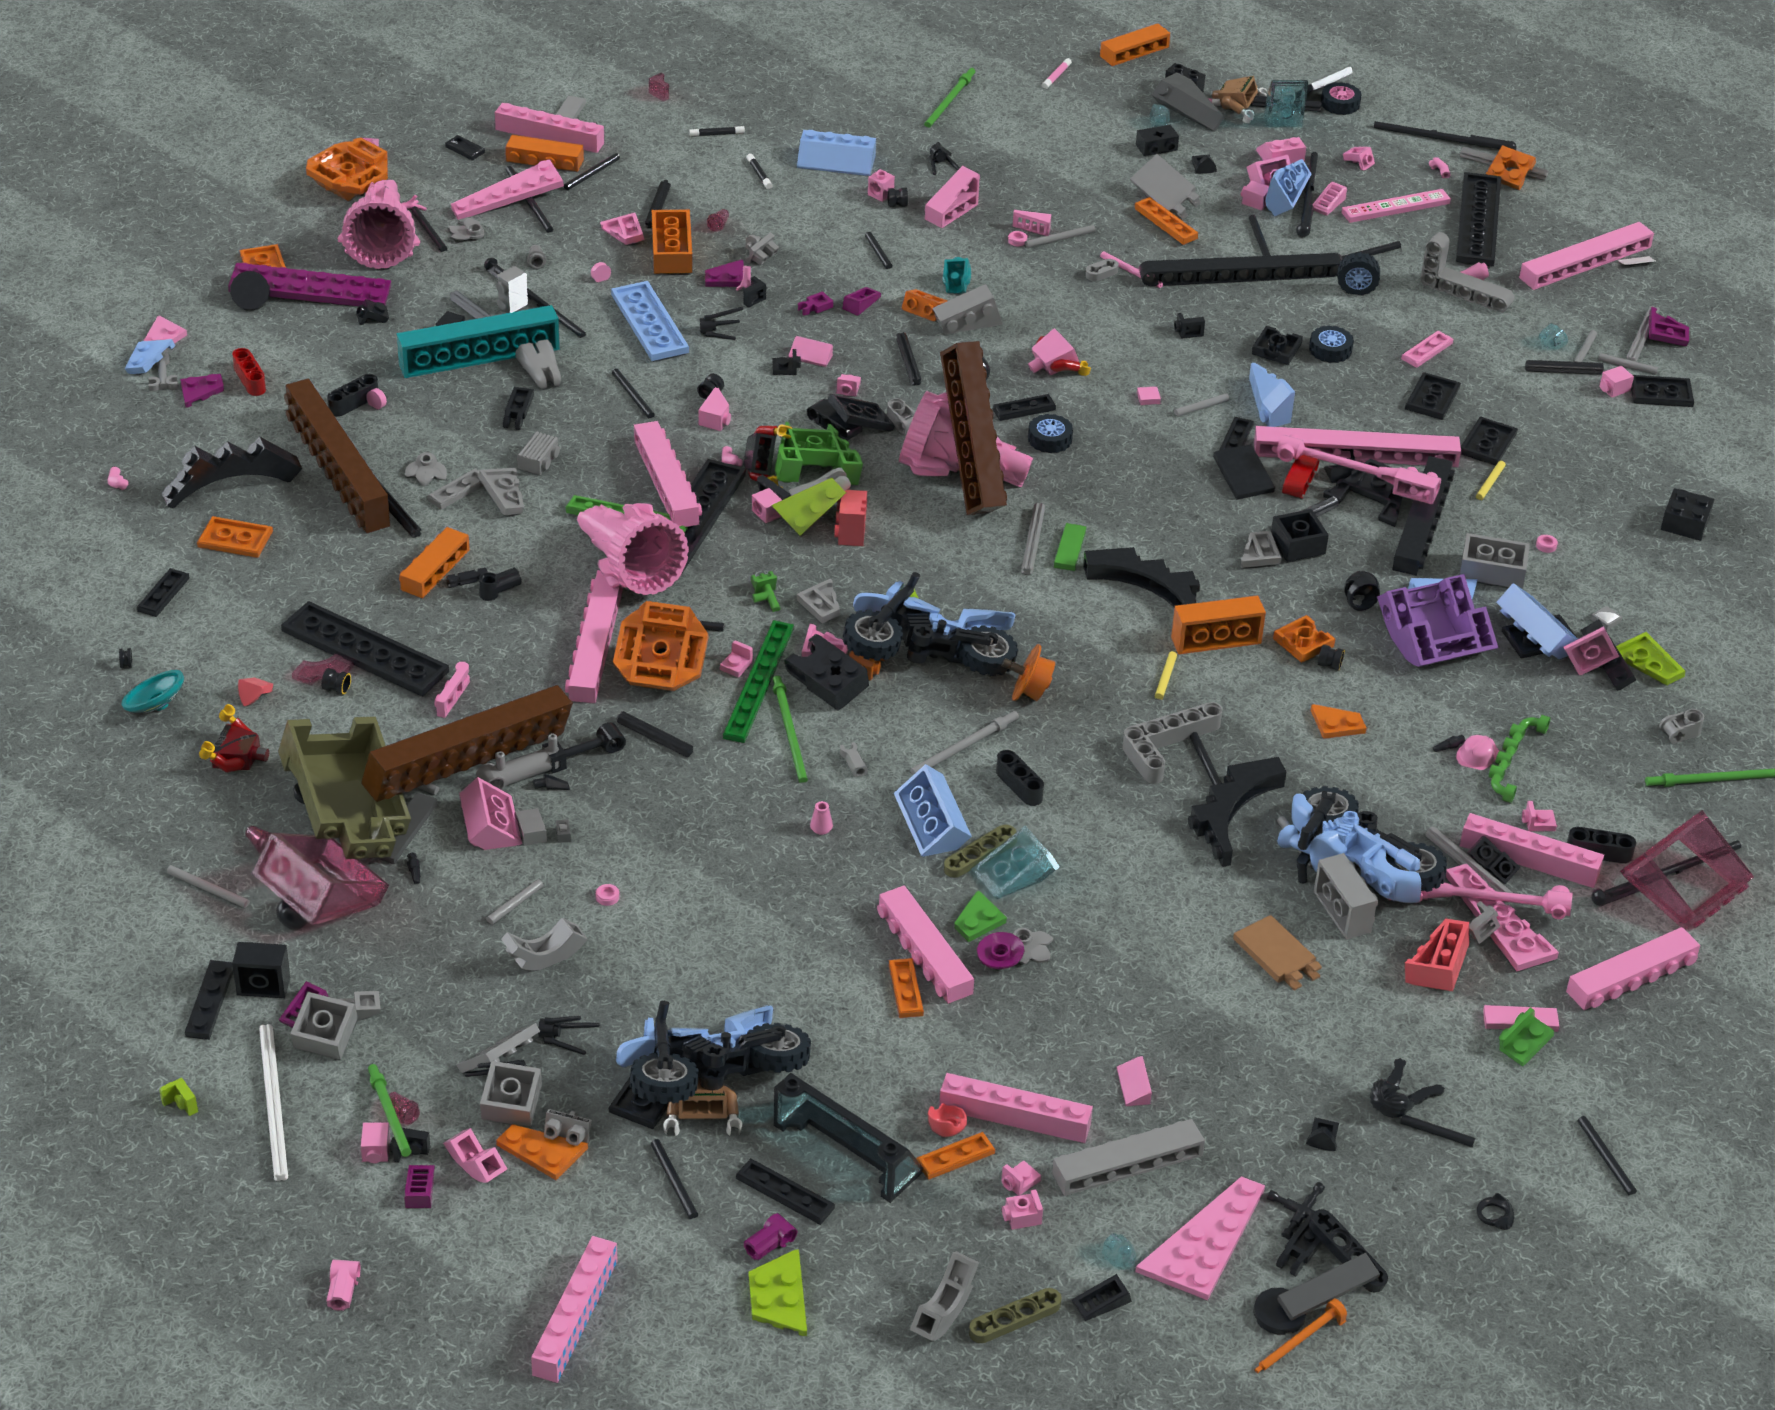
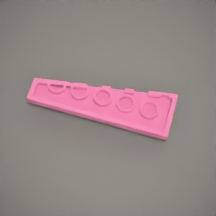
M1468 864L1446 869V878L1455 887L1495 891ZM1461 897L1475 917L1481 915L1477 903L1480 901L1486 906L1491 905L1498 913L1496 918L1500 927L1490 937L1516 971L1558 958L1559 952L1541 934L1536 935L1530 929V924L1525 919L1521 920L1515 914V909L1510 905L1507 906L1502 901Z

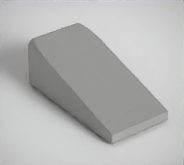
M538 808L515 812L524 846L547 842L546 828Z

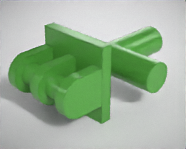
M772 571L765 575L760 573L757 577L755 575L751 576V583L755 593L752 595L754 603L768 600L772 611L775 612L781 608L773 590H776L777 576H774Z

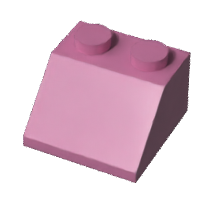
M1292 137L1290 139L1265 142L1257 147L1256 151L1263 160L1288 155L1290 164L1301 159L1305 160L1306 146L1299 137Z
M1284 155L1258 161L1247 166L1250 182L1255 181L1269 186L1275 171L1290 165L1289 156Z

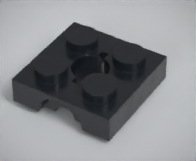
M1265 326L1252 347V355L1289 365L1302 345L1303 336L1297 334L1281 335L1280 331H1277L1276 328Z

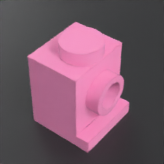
M1036 1189L1031 1190V1194L1006 1198V1204L1002 1206V1214L1004 1220L1009 1221L1012 1230L1042 1224L1043 1207Z

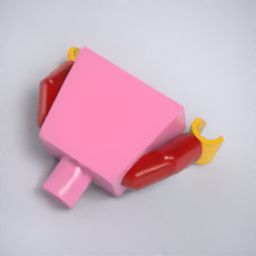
M1055 328L1046 336L1039 337L1036 344L1032 347L1035 359L1028 363V366L1034 374L1042 368L1049 375L1066 370L1078 371L1081 376H1087L1090 373L1091 368L1088 367V363L1086 361L1079 363L1075 349Z

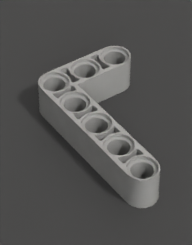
M1436 233L1425 248L1421 283L1424 286L1428 285L1430 288L1438 291H1445L1447 294L1455 297H1462L1469 302L1481 304L1486 308L1504 313L1515 299L1513 292L1507 288L1445 267L1450 243L1449 238L1445 233Z
M1210 702L1130 726L1124 730L1122 749L1144 780L1151 784H1158L1164 778L1165 759L1157 748L1190 739V735L1193 732L1203 735L1218 730L1221 726L1222 706Z

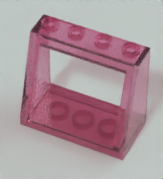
M1703 810L1620 870L1622 875L1633 886L1684 929L1691 925L1694 928L1706 921L1704 918L1706 914L1711 917L1721 909L1718 906L1720 903L1723 906L1728 904L1735 898L1733 893L1736 892L1738 895L1750 887L1747 883L1754 878ZM1677 840H1680L1729 883L1694 911L1691 910L1653 860Z
M271 833L252 872L257 879L311 924L324 923L375 907L381 903L389 887L388 883L359 859H346L342 846L333 838L316 839L315 835ZM319 863V864H320L321 866H323L327 871H329L333 876H335L339 881H335L334 879H332L328 874H326V873H325L322 869H320L316 864Z

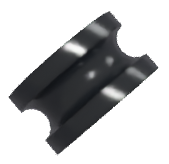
M122 648L119 649L120 668H124V666L132 668L131 648H128L126 651Z

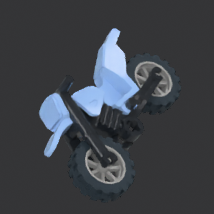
M917 572L912 573L905 586L902 581L895 582L888 589L886 595L860 593L854 598L853 607L856 614L852 613L849 619L847 618L842 638L844 645H847V649L853 651L856 656L861 655L864 659L869 660L871 658L874 661H880V659L887 660L890 656H895L896 652L899 651L903 638L905 647H908V660L917 664L924 663L928 655L932 658L943 656L949 662L964 664V666L970 667L971 671L980 672L979 674L981 675L990 674V676H996V674H999L1001 676L1005 672L1011 671L1002 666L1004 659L1007 658L1012 662L1016 661L1018 654L1017 642L1013 641V637L1007 635L1004 631L1011 629L1013 626L1014 613L963 609L959 620H947L939 614V608L918 598L910 597L920 578V574Z
M662 1000L659 1003L655 1024L653 1018L648 1017V1020H645L644 1037L622 1043L617 1050L616 1062L621 1067L631 1065L630 1088H632L634 1094H638V1097L641 1099H648L649 1102L655 1103V1101H658L660 1104L672 1102L674 1104L679 1103L680 1100L686 1101L689 1099V1096L693 1097L695 1095L698 1078H701L700 1085L704 1089L718 1090L723 1087L724 1080H727L728 1074L739 1072L742 1076H747L764 1071L769 1072V1070H773L775 1073H781V1071L793 1072V1069L799 1070L802 1068V1065L806 1066L810 1059L811 1039L808 1038L809 1035L806 1032L803 1033L802 1029L798 1027L793 1028L789 1024L780 1025L781 1023L770 1025L773 1016V1007L771 1005L726 1018L724 1032L709 1035L708 1029L670 1028L668 1030L666 1018L670 1003Z

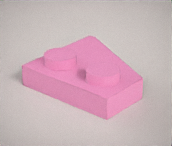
M636 213L600 222L601 228L625 245L644 240Z

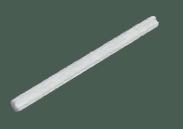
M267 1024L261 1025L259 1031L273 1172L276 1181H285L288 1179L274 1033L273 1026Z

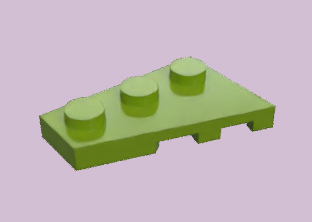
M829 478L771 506L801 536L846 492L833 478Z
M1647 632L1616 646L1628 665L1665 685L1685 677V670Z

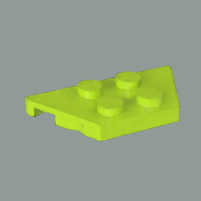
M796 1249L748 1272L752 1320L770 1323L773 1327L782 1330L785 1327L797 1331L798 1335L807 1336L799 1249Z

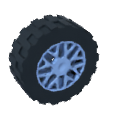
M1362 252L1351 253V255L1345 256L1340 261V265H1338V284L1348 294H1370L1371 291L1376 289L1380 281L1378 261L1373 256Z
M1321 326L1311 333L1309 351H1311V354L1316 359H1320L1323 362H1343L1349 359L1352 354L1353 336L1349 331L1338 326Z
M1045 414L1039 415L1030 421L1028 442H1030L1034 449L1041 452L1059 453L1060 451H1065L1072 444V423L1063 416Z

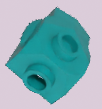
M954 257L953 259L944 260L942 280L946 287V293H966L972 273L968 258Z

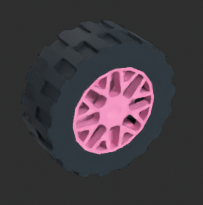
M1335 82L1324 87L1321 103L1322 107L1330 113L1337 115L1352 114L1359 110L1362 95L1361 91L1354 85Z

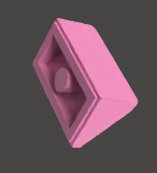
M796 336L789 353V358H792V349H796L797 356H801L802 362L826 367L833 356V345Z
M1143 1056L1117 1066L1125 1105L1150 1104L1152 1092Z

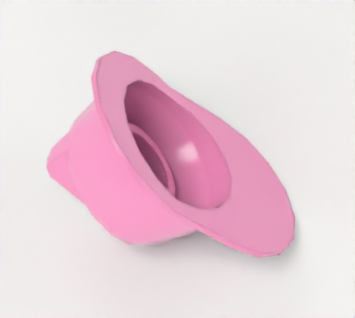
M1473 735L1467 738L1459 748L1456 759L1462 766L1484 770L1496 761L1499 750L1493 739L1488 736Z

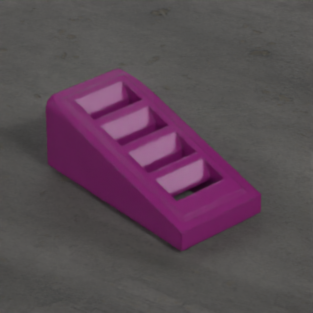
M864 287L844 296L842 309L858 316L881 297V293Z
M306 981L279 1018V1021L293 1028L295 1022L289 1018L291 1015L296 1018L298 1017L299 1013L295 1011L301 1009V1004L304 1002L307 992L329 997L327 991Z
M409 1165L404 1196L405 1208H431L435 1165ZM414 1172H428V1174H414Z

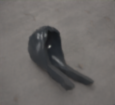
M1399 1058L1395 1059L1394 1070L1387 1078V1081L1386 1079H1378L1373 1083L1370 1102L1373 1108H1376V1111H1380L1384 1116L1398 1118L1411 1110L1414 1105H1417L1419 1102L1422 1103L1425 1099L1427 1100L1429 1096H1441L1445 1088L1442 1085L1436 1084L1421 1088L1408 1097L1405 1094L1396 1092L1400 1089L1399 1084L1403 1076V1068L1406 1065V1061Z

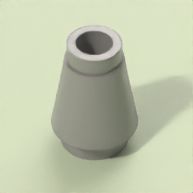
M539 245L531 246L527 257V263L535 269L543 267L546 263V256Z

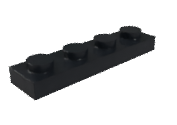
M1598 619L1580 631L1585 636L1603 627ZM1612 641L1619 657L1603 664L1602 667L1618 691L1635 682L1636 678Z
M210 960L185 1029V1037L210 1040L233 975L232 962Z

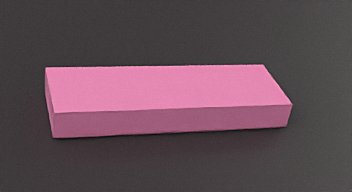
M1437 331L1402 354L1401 359L1417 368L1453 344V339Z
M1484 1005L1485 1029H1509L1515 1023L1517 1016L1522 1012L1525 1013L1530 1007ZM1531 1007L1535 1010V1017L1553 1029L1554 1032H1558L1557 1008Z

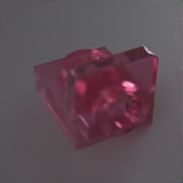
M659 73L649 78V93L662 101H666L669 99V84L664 82V74Z

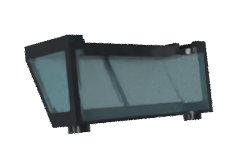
M788 1074L774 1087V1126L784 1132L787 1127H797L801 1131L810 1124L882 1171L883 1174L879 1177V1183L883 1185L880 1197L889 1203L923 1173V1167L909 1149L794 1074Z

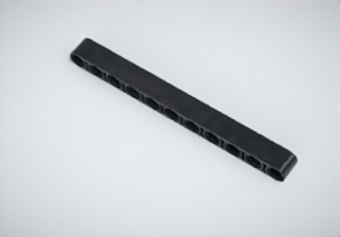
M1338 253L1155 260L1141 263L1139 273L1142 282L1146 286H1157L1159 284L1158 281H1161L1163 286L1329 278L1338 276V265H1340V261L1343 259Z

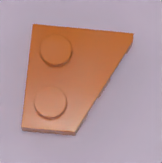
M1315 704L1311 705V713L1323 739L1366 733L1367 728L1360 713Z

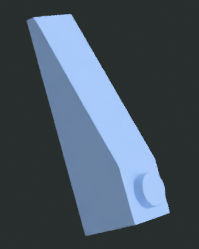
M1303 159L1275 171L1265 200L1268 210L1273 213L1274 217L1293 209L1307 184L1311 172Z
M1255 362L1251 363L1249 380L1260 420L1265 422L1268 427H1277L1291 423L1295 391L1284 379H1277L1275 374H1268L1265 368Z

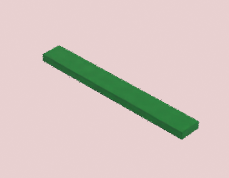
M772 621L724 730L723 739L745 743L794 630V624Z

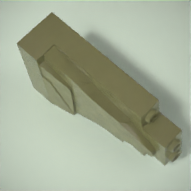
M376 716L354 717L349 733L309 734L312 727L310 719L287 720L278 753L284 771H291L298 781L316 839L339 838L346 859L391 857L396 843L394 835L406 834L411 817L402 793L390 799L376 802L361 784L370 751L386 746Z

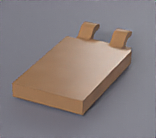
M1271 915L1234 933L1233 939L1277 983L1284 980L1293 990L1302 987V984L1298 982V980L1303 978L1300 971H1303L1312 981L1320 978V974L1317 971L1322 966L1316 961V957Z

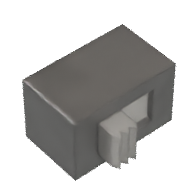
M569 819L556 820L558 843L571 842Z

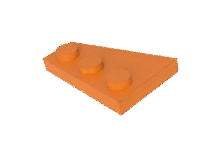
M513 1124L496 1140L498 1147L554 1180H557L588 1149V1143L581 1142L578 1146L572 1145L566 1141L565 1137L557 1136L553 1140L544 1137V1132Z

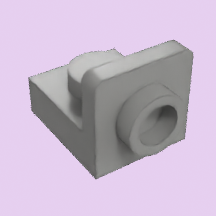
M1481 901L1477 903L1481 915L1474 918L1469 924V931L1478 944L1500 927L1496 918L1498 916L1496 910L1491 905H1484Z

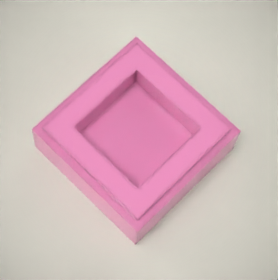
M1157 387L1137 388L1140 405L1160 404L1161 398Z

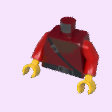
M226 704L223 708L224 710H221L219 713V718L224 722L229 721L230 724L225 725L215 745L209 741H205L202 744L199 752L200 758L204 760L210 758L212 768L221 769L227 773L238 770H250L255 760L267 762L269 749L260 747L259 735L249 729L238 717L235 718L233 716L235 708L230 704Z

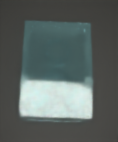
M1308 80L1271 81L1264 109L1266 127L1303 126Z
M1024 826L971 870L992 895L999 899L1042 882L1057 870L1059 865L1042 843Z

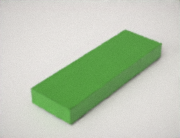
M1066 523L1055 558L1054 568L1075 571L1087 526Z

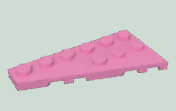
M1241 1176L1136 1266L1135 1272L1208 1300L1264 1192L1265 1185Z

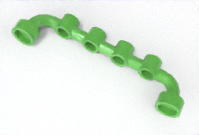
M1541 715L1540 718L1528 717L1523 719L1519 725L1512 724L1509 736L1512 738H1505L1502 750H1505V752H1498L1495 763L1499 765H1492L1488 775L1489 778H1492V789L1503 796V801L1512 803L1516 794L1517 786L1508 783L1504 787L1500 784V781L1503 780L1506 769L1510 766L1512 757L1516 754L1527 727L1535 726L1537 727V732L1545 734L1551 717Z

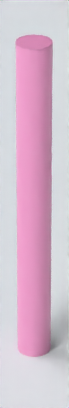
M1105 251L1101 253V258L1116 260L1119 263L1118 267L1141 278L1139 269ZM1158 281L1159 284L1157 285V287L1161 288L1163 286V283L1161 281Z

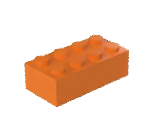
M690 209L652 210L654 274L692 273Z
M1258 595L1178 605L1174 608L1171 639L1178 654L1261 644L1266 611Z

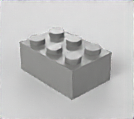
M1467 533L1459 575L1464 574L1466 579H1478L1477 582L1510 587L1514 583L1523 589L1530 543Z
M1344 853L1320 859L1313 892L1347 940L1371 933L1375 921V910L1378 905L1376 895L1369 890L1364 878L1360 877L1355 870L1353 862L1349 861Z

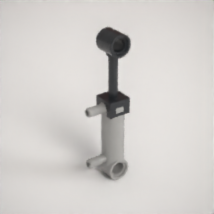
M612 722L604 723L598 728L596 732L597 738L566 749L561 747L557 741L556 734H550L548 736V743L542 744V750L505 762V754L497 752L495 754L496 765L493 763L482 765L476 771L475 776L503 790L507 785L551 771L553 774L567 769L566 758L600 746L605 748L608 753L620 751L626 745V739Z

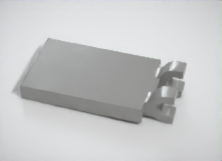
M1158 154L1130 178L1131 182L1146 196L1151 197L1171 213L1174 212L1182 220L1188 216L1185 212L1186 208L1181 205L1185 200H1188L1194 207L1201 204L1199 195L1195 193V186Z

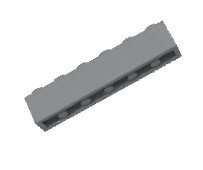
M1193 1119L1178 1121L1172 1125L1154 1128L1148 1132L1130 1135L1127 1138L1116 1141H1109L1103 1145L1085 1148L1082 1151L1068 1155H1061L1053 1159L1052 1175L1063 1195L1067 1196L1203 1156L1205 1140Z

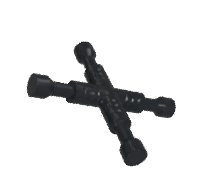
M1317 1182L1315 1184L1313 1192L1306 1197L1302 1204L1290 1198L1285 1199L1279 1196L1277 1192L1270 1190L1267 1196L1268 1200L1272 1202L1277 1201L1283 1204L1285 1208L1295 1212L1290 1220V1225L1281 1233L1282 1237L1290 1240L1294 1229L1299 1227L1304 1218H1307L1310 1213L1313 1214L1315 1212L1311 1208L1317 1201L1316 1197L1325 1189L1322 1183Z

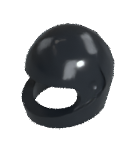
M1357 571L1349 576L1344 585L1347 603L1357 611H1364L1373 607L1378 601L1377 596H1380V585L1377 578L1372 573L1366 571ZM1364 595V599L1360 601L1362 604H1354L1353 600L1356 599L1353 596Z

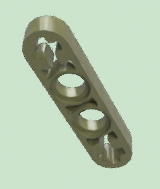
M1001 825L945 859L944 873L949 877L957 878L1013 845L1016 841V829L1011 825ZM992 844L994 848L988 849L983 847V845ZM969 854L976 855L977 858L969 859L966 856Z
M1045 1288L976 1317L970 1322L969 1336L976 1343H986L1054 1314L1061 1307L1062 1296L1056 1289ZM1048 1298L1050 1301L1054 1300V1303L1051 1304V1302L1049 1301L1045 1302V1299ZM1029 1307L1034 1312L1030 1315H1024L1020 1312V1309ZM1006 1317L1011 1322L1007 1325H1002L997 1322V1319ZM979 1327L981 1330L986 1329L985 1333H982V1331L980 1330L976 1331V1328Z

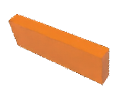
M913 958L889 960V969L899 1018L923 1016L924 1011Z
M984 1132L919 1156L916 1159L923 1167L924 1175L930 1180L995 1154V1148Z

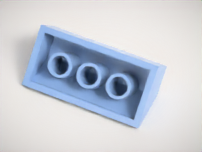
M803 130L800 139L797 168L870 176L876 156V138Z
M1513 583L1496 602L1502 607L1500 612L1508 619L1512 617L1515 620L1513 624L1522 632L1526 630L1529 633L1526 636L1534 644L1539 643L1542 646L1540 650L1548 657L1553 655L1558 659L1568 656L1564 646L1578 638L1532 595Z
M925 764L894 792L921 856L958 850L972 837L944 775Z

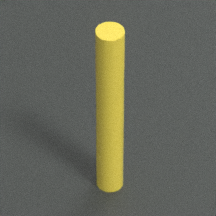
M1499 461L1476 494V499H1484L1506 466L1505 462Z
M1171 651L1168 654L1155 693L1156 699L1162 700L1177 658L1176 652Z

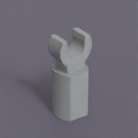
M851 743L850 750L845 749L844 745H840V755L845 758L853 776L866 775L868 769L857 751L856 743Z

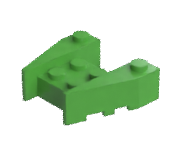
M828 424L827 430L787 429L786 434L790 435L791 438H781L774 470L778 481L790 483L799 482L802 466H832L833 469L842 468L847 478H849L851 485H858L863 463L859 453L855 449L851 450L849 442L846 439L842 440L838 436L839 432L831 424Z

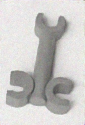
M168 353L165 354L164 358L155 363L158 366L159 378H148L149 391L167 388L171 390L178 389L177 375L167 377L166 365L170 362Z

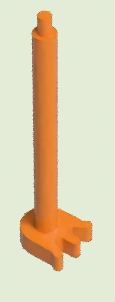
M1333 1298L1327 1303L1324 1314L1262 1360L1259 1366L1254 1369L1255 1372L1259 1373L1262 1370L1268 1369L1331 1319L1336 1318L1337 1323L1340 1326L1343 1325L1347 1317L1344 1305L1338 1299Z

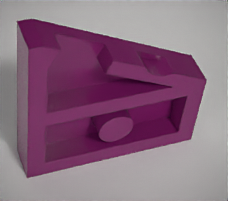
M743 260L705 270V287H738L743 279Z
M1651 307L1649 311V339L1687 347L1689 343V327L1677 322L1669 315L1666 318L1656 313L1657 309L1655 307Z
M221 374L180 379L185 408L192 406L194 401L199 399L203 401L212 395L224 391Z

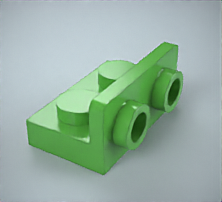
M1530 1007L1525 1013L1522 1012L1517 1016L1515 1023L1509 1029L1506 1028L1499 1036L1500 1051L1523 1067L1554 1036V1030L1535 1017V1010Z

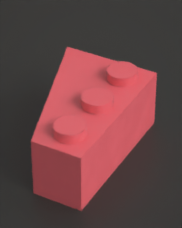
M846 490V494L837 501V510L840 511H836L834 537H838V545L864 546L867 491Z
M1445 919L1430 935V940L1424 946L1421 945L1417 949V954L1405 962L1406 983L1453 991L1470 943L1469 922Z

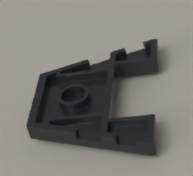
M1369 459L1364 463L1375 467H1390L1373 459ZM1353 470L1349 477L1336 482V486L1332 489L1328 488L1323 492L1324 498L1335 496L1339 500V504L1349 491L1384 504L1386 506L1379 514L1378 520L1393 527L1397 525L1403 496L1392 494L1394 485L1378 478L1377 475L1359 470Z

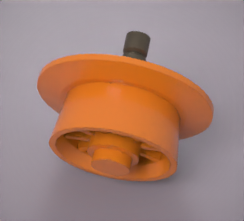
M1037 644L1032 649L1023 666L1007 658L1002 663L1003 667L1019 674L1012 695L1013 701H1017L1022 693L1038 701L1052 681L1055 661L1040 657V644Z

